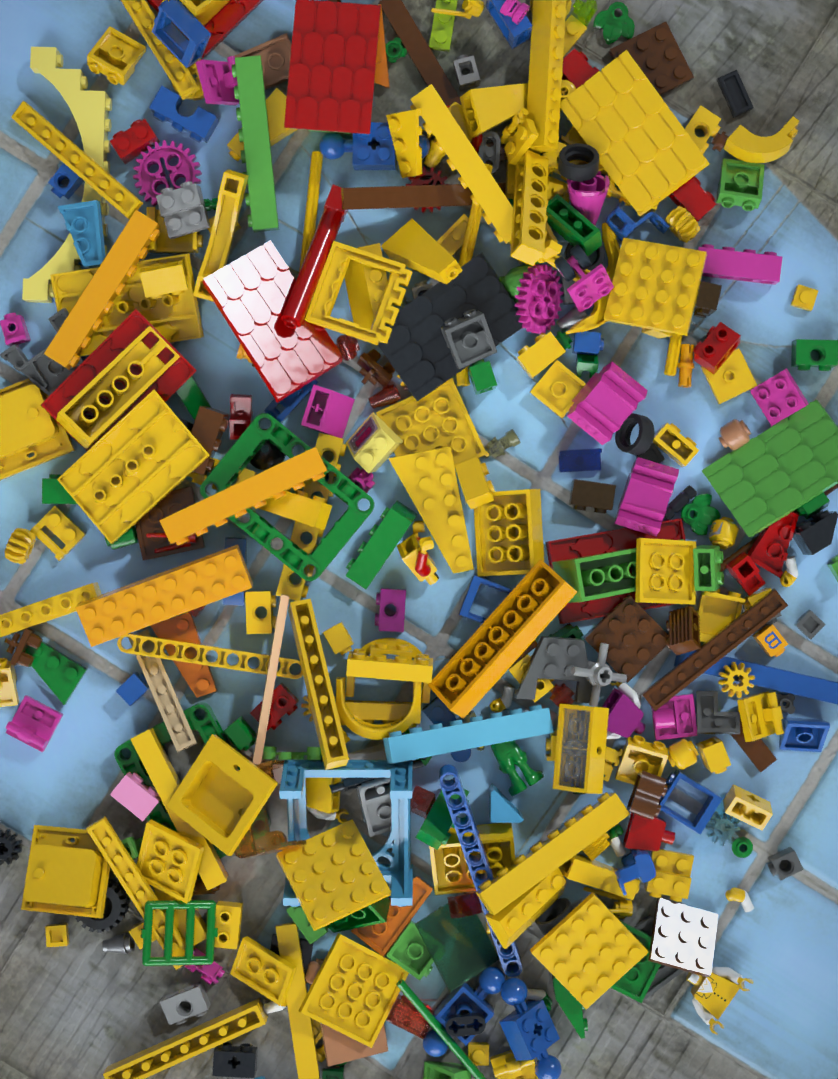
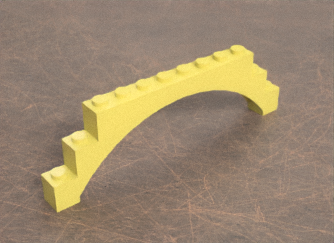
M31 46L30 68L34 73L42 74L60 92L76 120L84 152L110 173V162L107 161V153L111 151L108 132H111L112 125L111 119H108L109 111H112V99L109 98L105 91H85L84 89L88 88V79L81 69H60V67H63L64 60L63 55L56 47ZM85 182L82 202L100 201L103 235L107 237L108 225L105 224V216H108L109 213L108 203H106L104 197ZM69 233L63 245L43 268L30 278H23L22 299L24 301L52 303V298L55 297L50 275L82 270L81 265H79L81 260L73 244L74 240L71 233ZM105 245V255H106V256H107V245Z

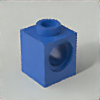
M64 163L48 181L53 187L51 191L60 199L64 196L68 200L84 182L82 178ZM69 179L68 186L62 188L60 186L61 181Z
M590 331L574 333L572 353L598 355L599 351H603L604 338H601V333Z
M136 672L116 692L131 706L150 688L144 674Z

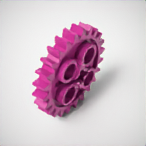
M163 140L162 146L155 142V149L147 146L149 151L147 154L142 151L140 152L144 158L136 159L140 166L133 167L138 172V174L133 175V178L139 180L134 185L136 188H142L138 193L140 196L146 194L144 198L146 202L152 199L151 205L153 207L158 203L156 195L161 194L156 192L157 186L165 184L166 188H170L169 182L165 178L166 174L160 161L161 158H164L175 190L181 188L176 185V180L180 177L186 178V182L191 181L193 184H201V180L196 178L202 175L200 170H196L200 167L199 162H194L196 156L195 154L190 155L191 150L189 148L183 151L184 146L182 143L176 147L174 141L171 142L170 146H168L165 140ZM176 157L179 159L176 166L169 165V161L172 158ZM152 165H159V170L156 173L149 172Z
M534 264L533 267H528V272H523L524 279H519L521 287H517L519 294L515 295V298L518 299L515 307L519 308L516 315H520L518 322L523 323L522 328H526L527 332L546 333V330H551V325L555 326L554 319H559L557 312L562 311L559 304L563 303V300L560 299V296L563 294L560 291L562 283H558L560 276H556L557 271L552 270V266Z

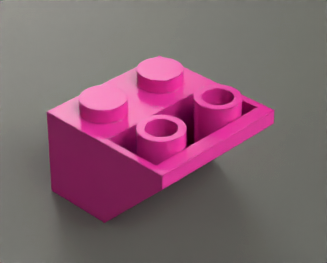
M313 385L301 426L334 437L343 438L355 399L333 390Z

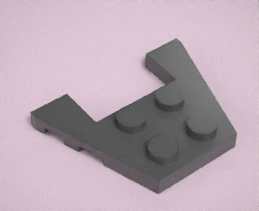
M66 308L61 309L48 319L56 332L59 331L69 315ZM13 344L0 354L4 360L10 362L16 370L25 374L31 382L49 396L82 363L81 355L79 354L80 360L78 364L68 370L44 354L46 349L28 361L18 344Z
M541 636L530 659L531 663L527 671L524 672L521 679L522 682L519 689H516L514 697L516 699L535 700L538 678L577 681L574 701L577 703H590L593 686L586 677L571 675L572 667L587 668L589 666L584 640Z

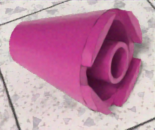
M598 171L595 177L587 181L579 182L567 179L571 206L595 226L609 189L610 181L608 176L604 177Z

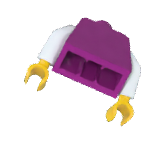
M611 682L609 685L617 686L618 689L614 687L602 705L603 708H609L607 739H619L621 736L628 738L633 731L637 734H642L646 725L641 722L644 713L640 710L641 702L637 692L626 683Z

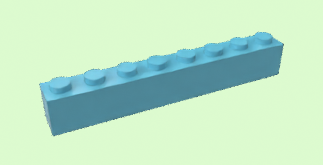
M541 705L530 706V711L522 712V708L509 710L510 715L503 716L502 712L490 714L488 719H483L482 716L471 717L470 722L463 723L462 719L450 721V726L443 727L442 723L429 725L430 730L422 731V727L409 729L410 733L403 735L401 731L391 732L389 737L383 738L387 764L554 733L549 708H542Z

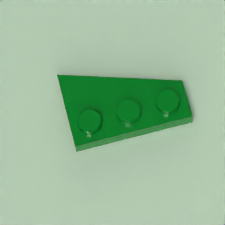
M43 641L39 649L28 645L25 653L35 657L31 666L62 704L66 705L88 669Z

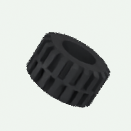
M117 878L108 879L106 896L112 902V911L108 914H103V919L77 916L75 919L77 922H83L81 926L84 929L88 926L91 932L95 930L98 933H102L104 930L110 931L125 917L129 909L130 898H127L128 894L123 889L121 883L118 884L116 882Z

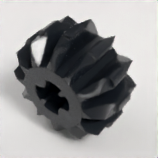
M0 829V865L4 861L7 865L11 864L12 859L17 860L19 858L17 853L23 851L18 846L22 843V840L16 841L15 839L18 833H14L11 836L10 829H7L5 833ZM3 843H5V847L8 848L6 851H4V847L1 846Z

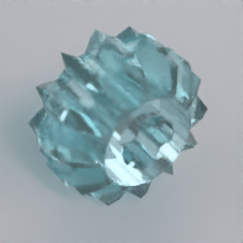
M724 809L721 810L720 815L715 811V818L711 817L709 820L711 824H707L705 827L709 829L706 835L712 837L711 841L713 843L719 840L721 846H724L725 840L732 844V836L735 839L739 838L735 831H741V827L736 826L740 820L726 814ZM724 823L726 825L725 831L722 832L720 830L721 824Z

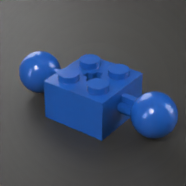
M371 122L370 134L353 133V140H344L340 134L333 132L325 134L320 140V152L327 159L335 160L340 158L344 152H353L352 165L354 170H396V153L388 122ZM422 134L419 135V146L422 148V158H424L430 150V143L428 138ZM374 143L380 145L376 146V150H372L371 145Z
M496 967L484 969L479 976V986L476 990L472 989L462 979L434 1010L435 1018L446 1030L445 1023L449 1016L461 1014V1010H468V1013H480L483 1015L487 1023L494 1015V1008L485 998L488 994L501 992V986L506 981L504 973ZM474 1019L473 1023L467 1025H474V1028H479V1024L482 1023L478 1022V1019ZM452 1021V1025H450L449 1027H453V1030H457L458 1026H462L464 1024L458 1025L457 1021ZM434 1029L428 1031L423 1038V1048L430 1056H442L449 1048ZM475 1035L458 1036L457 1038L467 1045Z
M509 978L501 986V997L507 1004L513 1005L515 1011L499 1023L516 1061L533 1060L537 1057L535 1074L538 1079H558L562 1071L561 1063L555 1056L548 1055L546 1049L558 1041L560 1037L543 1000L525 1002L528 993L526 984L519 978Z

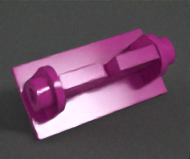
M193 948L194 956H205L200 950ZM215 961L211 965H184L193 973L195 970L202 975L200 978L209 985L212 983L217 984L219 981L215 978H221L225 973L222 970L223 967Z

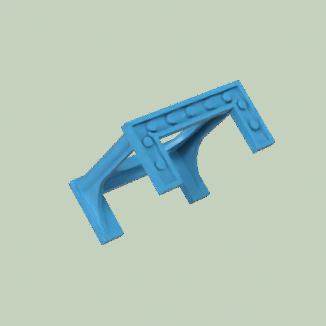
M284 760L279 794L280 799H287L288 848L310 838L307 829L306 778H391V831L385 844L372 856L385 881L391 882V906H413L410 813L413 760L387 764V760H348L346 766L325 770L323 760ZM389 848H393L391 853L386 850ZM381 856L386 857L391 864H380L377 859ZM286 877L283 906H301Z

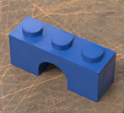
M161 86L149 107L154 113L152 116L161 122L167 120L172 123V128L181 133L183 130L190 133L189 137L199 143L201 140L208 143L219 123L217 116L199 106L193 115L189 117L181 116L179 114V107L183 102L181 96Z

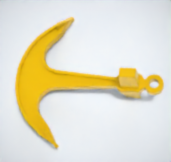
M604 222L602 223V241L604 242L608 257L606 272L612 282L620 253V246L615 233ZM546 240L545 255L537 262H547L556 268L554 262L560 257L557 254H560L562 245L553 240ZM588 269L582 270L585 275L590 272ZM575 272L576 277L572 280L577 282L578 280H580V278ZM609 294L594 303L592 313L573 325L565 332L566 335L595 329L607 322L603 318Z

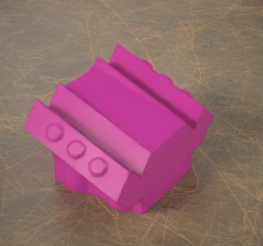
M611 362L603 367L599 373H595L572 400L574 404L569 408L567 417L603 445L611 440L612 434L618 431L627 417L637 409L638 403L646 398L648 390L614 362Z
M636 457L618 506L614 524L657 537L665 517L669 499L674 490V484L678 478L679 469Z

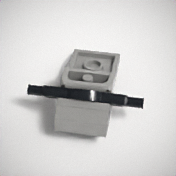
M384 743L348 753L349 760H387ZM421 758L413 761V769L423 767ZM346 778L342 782L329 785L332 794L356 788L370 837L391 831V778Z

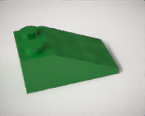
M386 897L327 925V927L333 933L384 923L387 921L390 900Z

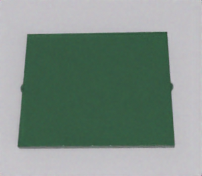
M466 892L447 904L440 906L436 911L415 923L449 992H452L472 977H476L478 973L499 960V956Z

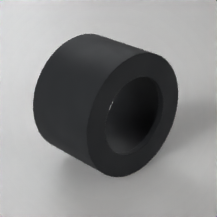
M567 898L557 899L535 922L545 936L574 907Z

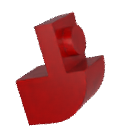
M742 552L726 564V568L731 576L737 580L747 595L751 596L766 584L758 573L760 570L748 554Z

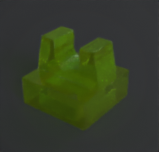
M576 0L572 6L574 8L573 12L578 15L579 21L587 27L597 11L596 1L587 0L585 3L581 0Z

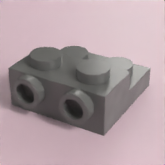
M475 309L464 312V317L458 320L456 318L446 320L444 322L445 325L440 327L446 345L450 348L458 369L497 353L484 313Z

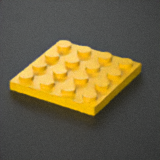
M623 238L612 281L614 288L610 291L603 319L609 322L688 336L707 252Z
M453 378L447 380L419 401H416L414 396H411L376 412L377 416L403 440L394 451L395 456L451 446L454 465H457L477 456L480 458L487 454Z
M353 819L276 854L314 931L382 900L392 893Z
M593 892L530 949L531 953L585 1009H588L649 953L644 945Z
M338 933L298 1011L372 1048L400 992L396 983L400 979L405 981L409 972L395 962Z

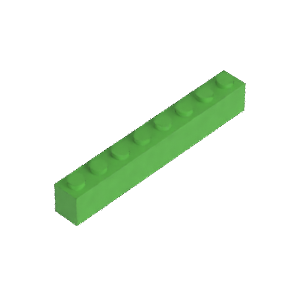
M260 55L235 58V64L232 65L233 78H237L238 86H234L235 99H239L240 107L236 108L237 120L242 122V129H238L240 142H244V150H241L242 164L246 163L247 172H243V174L249 175L247 181L249 193H245L246 206L251 208V214L247 215L248 226L253 227L254 233L279 230L262 59Z

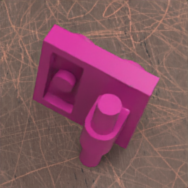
M235 56L227 57V62L203 59L196 62L206 104L234 106L240 104L239 99H235L234 86H238L237 78H233L232 74Z
M26 695L12 721H9L6 725V733L44 752L64 714Z

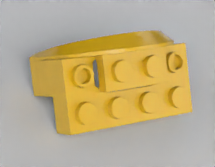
M380 638L373 640L362 648L349 652L345 697H354L355 677L423 682L421 703H430L431 689L428 684L432 683L433 658H429V655L423 654L416 646L402 639ZM383 654H393L398 656H395V659H387V656Z
M346 677L336 678V707L341 725H346L355 734L367 739L383 740V738L389 737L391 732L401 731L403 733L409 727H416V724H420L422 682H413V702L345 700ZM374 720H383V724L371 723H374Z

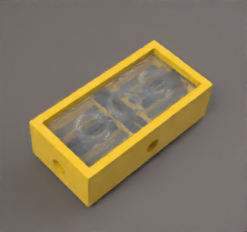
M559 704L553 789L587 794H602L609 708Z

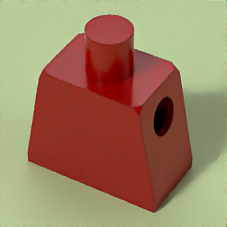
M631 813L623 845L628 849L659 851L661 842L673 844L675 832L665 830L666 822L660 817L654 816L653 820H649Z

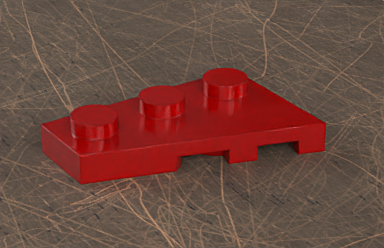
M794 512L789 513L763 529L748 552L754 563L779 578H782V567L784 560L786 561L788 556L787 549L790 540L793 538L799 517Z

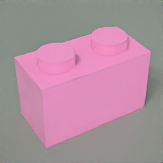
M129 772L110 795L140 820L144 821L160 802L161 798L154 787H148L143 783L144 780L141 776Z

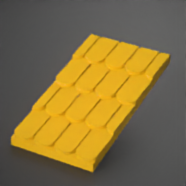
M627 50L560 102V108L586 144L597 150L600 163L640 217L710 165Z
M190 254L139 261L136 265L138 267L136 273L132 278L129 277L127 279L124 292L120 296H116L113 301L115 303L113 309L109 314L106 313L104 315L101 328L97 332H93L90 337L92 339L90 345L86 350L83 349L80 355H90L135 309L169 343L204 337L198 300L196 296H193L195 283ZM182 260L188 289L179 295L167 293L163 294V297L159 299L146 298L140 277V268ZM99 267L50 275L57 312L63 308H66L68 313L71 312Z
M153 390L57 480L112 545L209 457V454L159 394Z

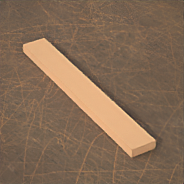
M283 594L280 595L252 759V763L260 765L262 761L289 603V596Z

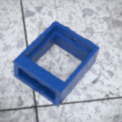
M165 0L158 7L159 12L154 19L152 33L188 68L202 58L211 33L179 0ZM171 22H173L183 32V34Z
M487 0L486 8L511 49L530 39L532 24L526 15L517 25L510 16L500 13V9L506 0Z
M473 575L459 615L483 624L487 618L469 612L480 583L508 594L513 589Z
M676 769L666 779L668 788L665 796H661L659 805H661L663 812L701 835L722 798ZM680 778L709 796L693 822L664 805Z

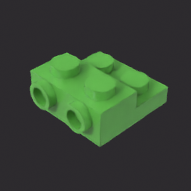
M723 158L716 203H721L725 208H731L735 205L742 206L746 211L758 209L762 200L765 164Z
M410 920L388 950L386 956L415 978L421 980L423 976L427 977L433 969L431 965L435 959L440 960L445 953V943L431 932L425 931Z

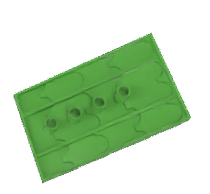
M815 400L789 417L779 421L757 437L750 439L748 443L739 449L727 453L703 469L702 472L747 536L752 537L838 484V426L821 403Z

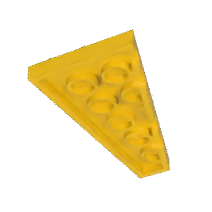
M451 446L388 458L453 574L474 570Z

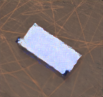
M602 448L559 451V473L601 470L600 453H602Z

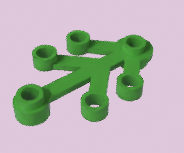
M264 746L262 759H276V755H279L278 760L304 759V755H307V760H322L320 747H307V752H277V747Z

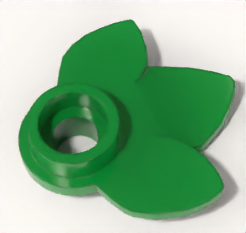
M615 2L609 6L608 10L599 12L593 24L596 28H603V37L607 44L615 42L621 35L627 39H631L634 35V21L628 16V8L622 2ZM615 9H621L622 15L620 17L614 15Z
M710 494L695 496L692 503L686 504L681 510L682 520L690 524L692 531L697 535H707V525H712L713 521L721 518L719 511L710 506L712 501V495ZM691 510L694 511V516L692 518L690 517Z

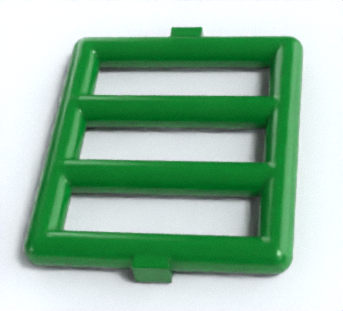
M181 900L147 901L144 909V929H141V938H143L142 964L144 966L211 965L214 962L215 937L218 936V928H215L216 902L214 900H191L186 904ZM153 909H166L163 957H151ZM174 909H187L185 956L172 957ZM195 909H207L205 956H193Z

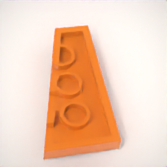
M191 612L150 625L158 638L202 644ZM166 644L164 646L169 655H173L176 652L173 644ZM193 647L186 648L185 656L189 659L195 658L197 655L196 649ZM173 660L196 698L217 691L209 666Z
M419 876L413 879V906H391L390 898L386 922L355 928L351 932L384 957L434 888Z

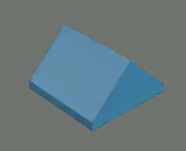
M492 783L489 786L490 822L521 823L524 820L522 813Z

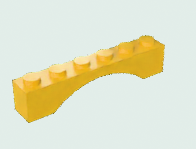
M229 169L223 173L214 223L193 296L213 302L212 297L203 284V278L226 266L249 175Z

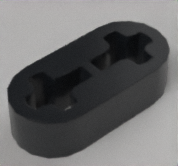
M480 1013L451 1015L445 1023L447 1033L454 1037L478 1035L486 1027L485 1018ZM474 1019H478V1022L482 1023L479 1024V1028H474V1025L467 1024L473 1023ZM452 1021H457L458 1025L464 1024L462 1026H458L457 1030H453V1027H449L450 1025H452Z

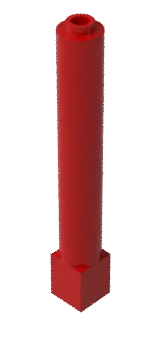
M334 184L329 192L323 214L281 317L284 325L289 328L301 327L333 241H335L341 223L344 221L348 211L342 210V187Z

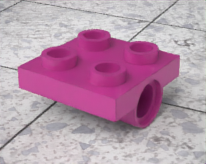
M787 368L750 390L771 426L809 404Z
M692 693L675 695L656 711L651 707L656 741L698 736Z

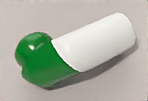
M616 824L609 830L610 844L617 857H621L626 853L618 837L624 833L620 824Z
M527 989L526 999L543 1000L548 1012L551 1010L552 1000L544 990Z

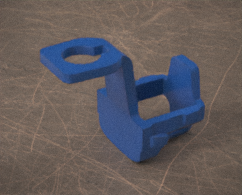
M624 201L605 220L620 241L623 238H627L647 220H650L663 234L670 227L654 212H649L639 221L634 222L621 209L625 205Z
M630 849V853L621 858L624 868L615 871L619 887L624 896L627 895L624 883L638 877L645 883L651 881L656 876L654 863L649 853L637 849Z

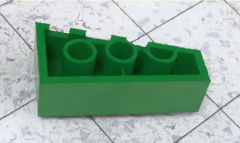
M398 500L390 509L386 507L380 516L383 519L380 525L375 524L369 532V535L372 537L368 543L363 541L357 550L360 553L357 559L352 558L346 566L349 571L345 576L366 590L418 514Z

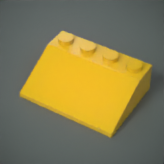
M540 489L493 492L494 501L474 508L478 576L527 574L540 559L544 561Z
M512 823L476 825L494 878L497 877L496 873L504 867L509 868L514 864L515 848ZM450 828L448 833L451 836L446 845L441 844L438 850L429 846L435 895L476 891L455 828ZM471 832L464 833L466 837L473 835ZM473 851L470 854L477 855L479 854V852ZM479 870L476 873L483 874L485 870Z

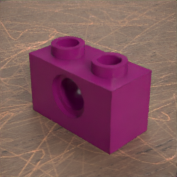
M381 588V593H376V605H380V612L375 613V626H379V631L404 632L406 589ZM388 604H393L396 607V613L392 616L387 615L384 611L385 606Z

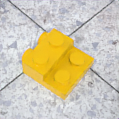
M109 26L87 55V65L93 73H102L107 76V79L112 84L117 85L119 83L124 86L134 73L135 65L146 52V46Z
M0 658V707L16 706L19 704L15 666L10 664L7 658Z
M634 735L633 738L628 737L615 774V780L634 785L639 771L642 770L661 777L669 756L668 748L659 741H654L653 743L646 742L639 735Z
M665 849L651 851L650 856L654 863L656 876L651 881L645 882V890L649 892L650 896L661 898L663 894L670 896V900L682 902L683 898L688 899L694 856Z

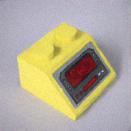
M372 412L346 444L353 459L369 474L376 472L403 440Z

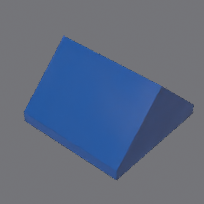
M789 717L781 719L784 734H780V750L822 751L830 728L829 722L822 719Z

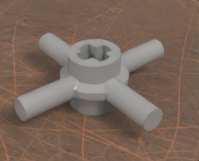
M600 643L596 663L590 664L587 668H571V675L586 677L593 686L589 705L598 707L601 687L610 684L611 681L623 683L627 681L625 674L613 673L608 665L605 664L609 644Z

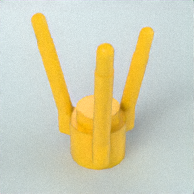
M464 0L462 4L464 12L432 8L431 12L471 19L472 16L479 17L484 9V2L481 0Z
M583 888L584 891L618 900V902H614L613 909H609L618 919L632 917V900H626L624 897L593 888Z

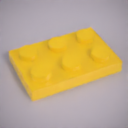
M246 936L242 938L230 974L280 1006L285 1002L297 967Z

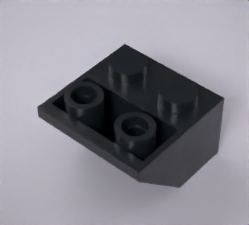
M821 510L812 516L813 520L803 521L796 525L793 539L803 555H814L832 543L838 518L836 511Z

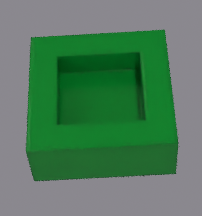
M577 353V376L581 377L582 372L585 370L589 371V378H591L598 372V356Z

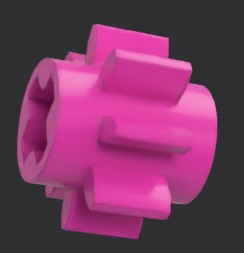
M358 467L348 477L366 493L375 485V482L372 481L374 478L373 474H368L364 469L360 470Z

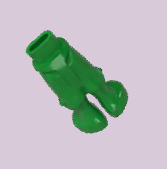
M515 740L490 745L499 763V770L504 774H508L511 780V787L508 790L511 796L527 789L526 784L515 770V765L520 768L529 786H532L544 777L542 771H534L527 764L526 752L521 750Z

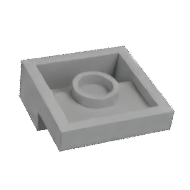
M191 181L180 184L181 188L179 189L165 188L160 191V195H156L160 214L164 218L170 239L211 227L201 188L196 183L193 184Z

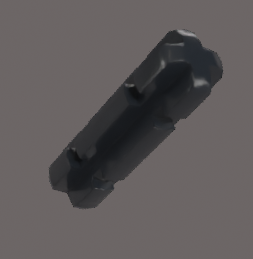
M687 486L683 490V494L680 493L669 503V507L666 508L665 519L671 520L675 516V512L678 513L689 503V499L692 500L697 495L696 490L692 486Z

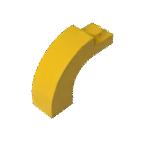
M793 116L778 133L768 137L754 135L742 125H739L727 138L724 150L735 158L749 163L774 161L789 151L793 142L792 139L798 133L796 128L799 120Z

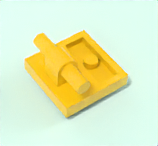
M761 692L737 700L745 742H752L774 733L776 735L784 734L781 720L783 719L781 706H778L776 692Z
M512 1050L490 1057L493 1072L497 1079H538L535 1074V1059L516 1061Z

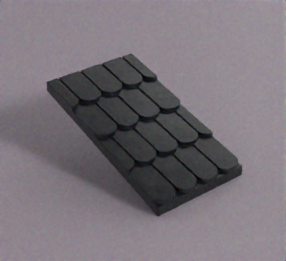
M480 253L461 267L463 271L447 285L442 282L437 283L400 309L394 326L385 325L390 327L392 332L388 343L379 342L378 346L416 401H419L466 368L458 369L456 367L450 348L446 345L440 328L445 325L444 322L450 318L458 320L464 317V312L471 309L484 313L495 347L522 329L523 323L518 322L520 315H516V312L519 310L518 307H515L516 301L483 253Z

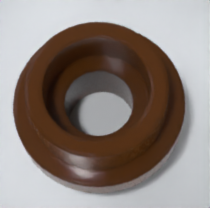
M723 131L722 134L717 133L711 142L714 145L712 150L721 152L728 138L725 135L726 132Z

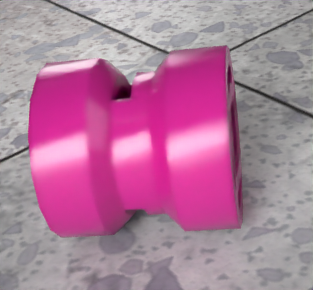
M506 0L500 9V13L510 16L512 21L518 25L528 12L530 6L518 0Z

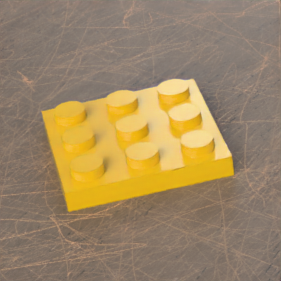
M637 538L635 602L695 605L693 549L696 547V541Z
M150 820L146 823L137 867L149 885L187 904L192 899L205 846Z

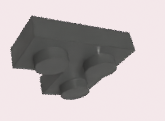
M696 691L697 734H740V713L718 712V691Z

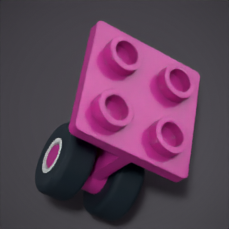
M575 245L569 250L571 254L569 259L566 260L561 256L555 260L554 264L567 282L576 277L575 272L579 276L580 280L571 285L567 291L577 310L581 313L585 309L590 308L601 297L609 294L614 286L602 264L585 275L582 270L589 268L591 261L579 245Z

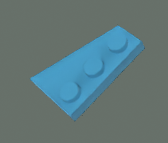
M94 200L58 206L60 213H62L65 219L67 230L72 235L73 244L83 266H100L106 257L100 201Z

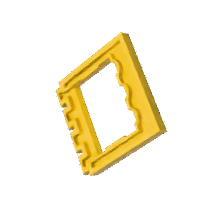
M333 241L305 321L378 345L379 342L387 344L392 329L385 325L394 326L399 309L392 305L401 306L406 289L399 286L407 287L413 272L406 269V264ZM350 260L390 272L370 330L360 327L359 324L330 316Z

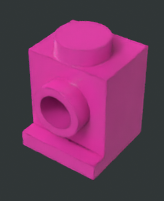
M16 313L4 315V320L0 321L6 345L11 347L13 344L19 345L31 341L23 316L16 315ZM15 324L16 329L10 331V325Z

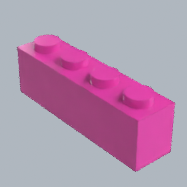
M703 244L696 249L707 252L702 273L703 277L776 285L780 282L782 257L777 256L775 252L756 254V251L751 249H744L743 252L735 251L733 247L714 249L713 245Z

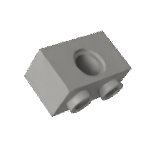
M202 981L167 994L160 1001L169 1025L174 1023L176 1025L183 1024L188 1020L187 1018L194 1015L196 1018L203 1016L211 1005ZM188 1001L191 1004V1008L185 1009L181 1002Z

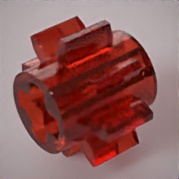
M344 334L336 339L337 344L335 345L340 350L343 360L349 361L357 356L356 351H360V347L356 338H351V336Z
M564 683L560 687L555 684L554 688L550 690L552 693L550 699L558 707L559 704L572 705L575 702L571 698L575 693Z

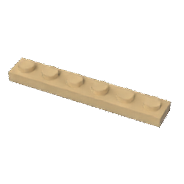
M148 629L137 633L138 635L150 636ZM128 637L131 646L133 647V640L130 637ZM147 640L143 643V649L146 652L154 650L155 645L152 641ZM136 655L176 751L180 752L196 745L195 737L161 659Z

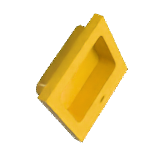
M29 378L0 389V481L75 451L68 432L40 406L49 395L31 382ZM32 453L35 454L34 456H32V457H30V458L28 457L29 454H32Z
M212 734L166 806L227 856H232L278 782L220 737Z
M34 825L21 910L103 919L110 866L87 830Z

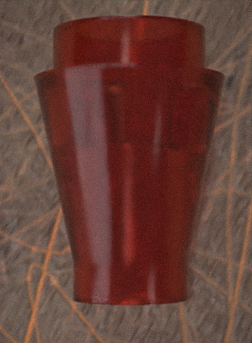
M388 384L369 397L368 400L371 407L375 409L395 404L401 399V396L395 384Z

